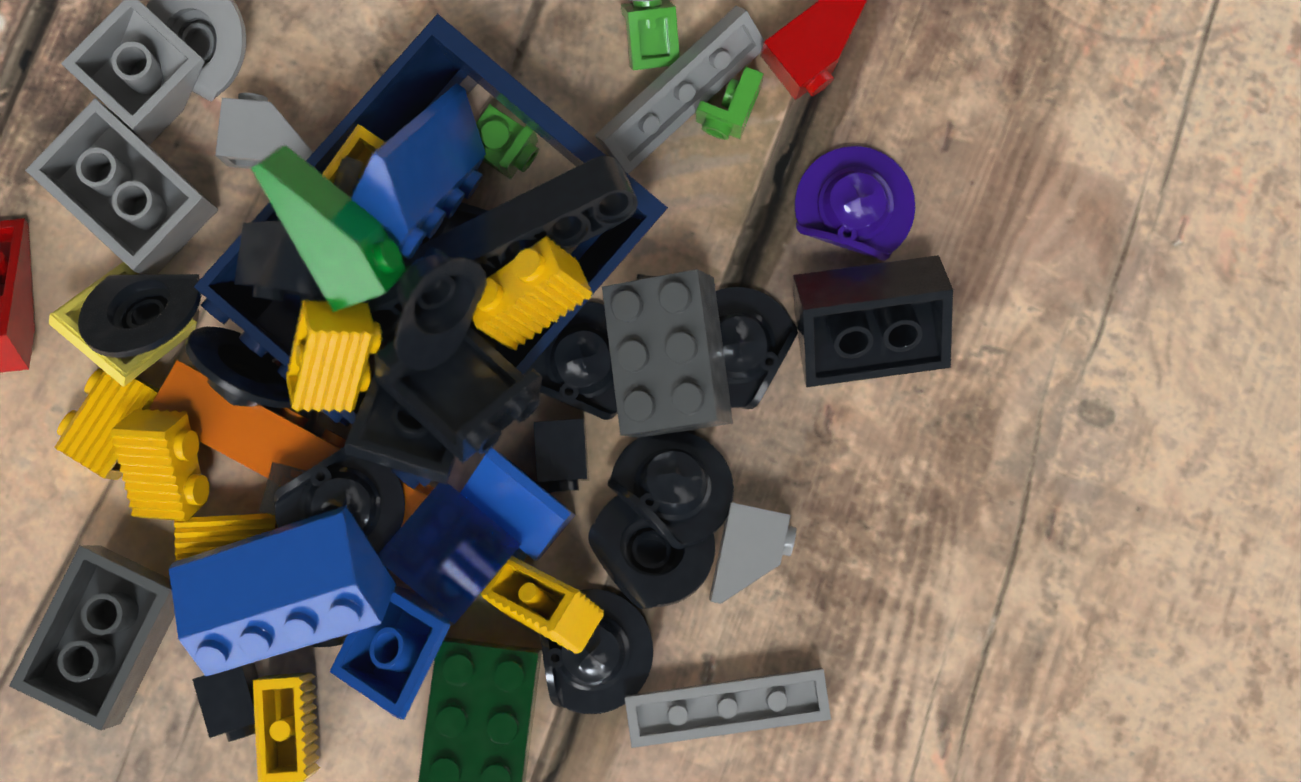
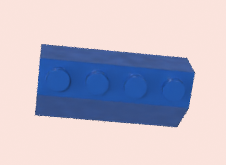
M456 83L375 151L351 198L383 225L390 240L398 246L401 256L410 259L416 253L425 236L431 238L445 216L447 218L452 217L463 198L468 200L473 195L483 178V174L477 170L486 152L465 88Z
M346 506L172 562L169 567L178 640L205 676L382 624L396 586L395 581Z

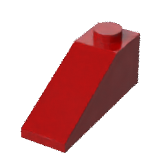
M819 0L764 41L761 58L795 101L806 92L811 97L815 96L834 80L831 73H833L868 0Z
M25 218L0 221V373L29 370L35 333L29 224Z

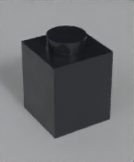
M570 419L534 422L537 482L540 484L549 483V492L578 491V481H589L585 420Z
M254 662L210 676L204 675L192 679L209 738L226 733L228 742L255 734L253 680L259 677Z

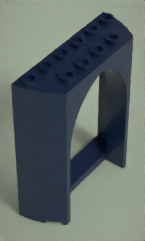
M437 13L306 162L322 174L358 124L386 143L456 83L465 88L467 95L479 84L576 167L591 159L606 155ZM626 172L625 174L638 201L634 214L623 223L579 244L571 253V256L575 257L579 262L592 295L668 208ZM269 202L252 222L281 220L271 202ZM240 234L196 283L194 288L206 297L201 306L209 314L224 325L231 319L244 330L238 338L260 357L266 355L273 362L276 360L280 361L282 364L276 371L286 379L291 349H293V341H295V333H297L300 309H302V306L299 305L300 296L284 293L283 301L252 297L253 287L234 284L241 241ZM584 299L582 305H575L574 311L567 310L566 316H559L558 321L551 322L549 328L543 327L541 334L535 333L533 339L527 338L525 345L519 344L517 350H511L499 343L497 351L524 375L589 299ZM359 392L355 409L351 413L345 409L341 412L335 409L331 412L325 409L321 411L336 423L340 421L346 427L350 423L353 425L366 392ZM394 468L391 469L397 477L412 489H415L419 484L426 487L432 481Z

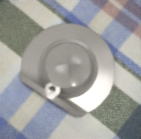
M150 0L146 7L205 61L192 92L212 102L232 84L244 61L246 30L238 6L234 0Z

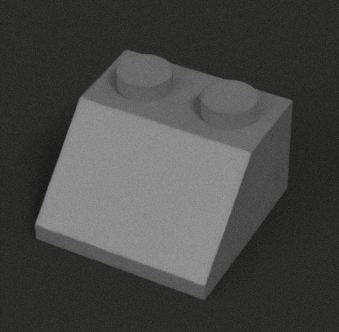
M123 0L61 64L150 145L184 110L205 61L139 0Z

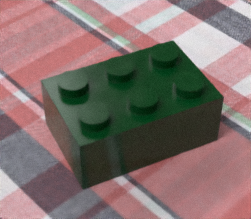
M449 637L444 638L434 659L418 782H526L542 649Z

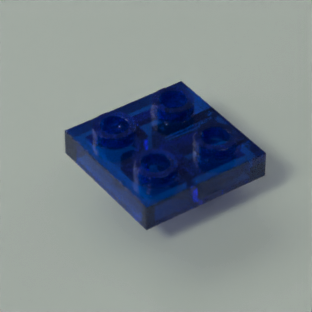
M439 482L378 556L384 566L455 624L522 544L450 483L447 482L446 485Z

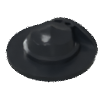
M199 274L110 275L106 277L89 294L81 308L78 328L82 339L94 352L116 358L136 356L158 348L181 332L195 315L202 296L194 288L200 280Z
M745 287L720 289L716 291L731 408L753 409L758 406L798 334V328L790 319L785 309L767 294Z
M586 302L524 373V376L534 369L542 376L541 394L601 419L609 420L617 415V405L605 308L600 303Z
M201 327L191 332L185 344L189 359L207 377L208 384L229 403L246 407L259 405L275 408L292 407L287 381L276 371L279 367L266 355L260 357L238 338L241 335L240 332L221 327Z
M684 431L636 439L620 454L614 465L612 475L608 480V487L675 549H683L687 546L698 544L712 536L726 520L729 514L730 503L733 502L734 496L732 474L720 452L703 438Z
M343 447L275 491L273 503L276 508L275 515L278 528L346 506L380 557L393 544L403 523L405 500L399 478L391 471V467L345 454V447Z
M619 496L614 497L604 506L588 534L589 544L607 574L624 595L641 609L669 606L690 597L705 582L714 562V534L698 544L687 546L683 549H675Z
M584 589L579 591L603 610L601 621L583 651L577 654L540 634L549 698L555 706L582 714H601L623 706L625 704V695L637 694L641 690L652 667L653 641L644 617L628 600L609 591Z

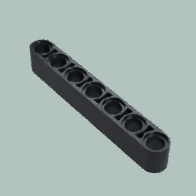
M600 156L421 244L410 259L402 256V262L407 269L415 261L423 258L427 250L436 248L453 259L468 258L478 262L485 271L486 278H488L512 261L522 250L529 249L545 236H548L550 240H553L556 245L559 244L561 249L564 248L566 251L623 223L636 211L638 205L637 197L620 162L610 156ZM400 278L386 293L359 302L368 303L372 321L379 323L381 343L396 336L397 327L403 313L397 290ZM324 294L311 300L328 302Z

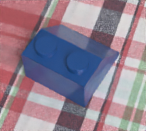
M493 448L484 455L458 495V498L467 504L462 513L484 531L489 524L505 536L500 544L521 561H524L527 556L531 557L534 561H538L575 516L565 505L503 454Z
M395 586L382 624L349 633L329 672L396 718L404 720L451 626L446 611L412 590Z

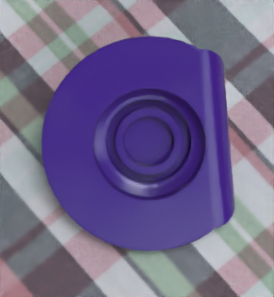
M849 146L832 150L815 160L805 171L799 182L794 202L795 218L797 220L796 228L803 235L879 260H887L903 243L912 227L915 217V196L912 185L903 169L882 152L860 146Z

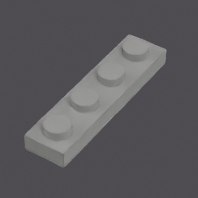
M736 5L595 134V137L609 156L616 158L627 174L696 112L700 101L707 102L731 78L735 77L761 53L765 40L747 10Z
M823 668L625 695L631 748L831 720Z

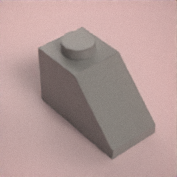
M240 93L238 99L222 98L215 156L228 167L251 169L252 166L283 145H287L305 161L312 155L313 151L271 102H268L267 97L255 93Z
M730 503L709 598L711 602L723 603L781 565L782 555L791 556L797 529L796 527L789 526L791 515Z

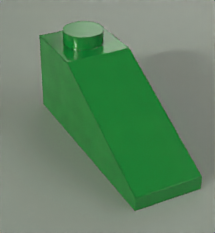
M287 145L276 148L251 167L333 312L386 293L405 272L406 267L402 262L401 252L398 246L390 240L383 225Z

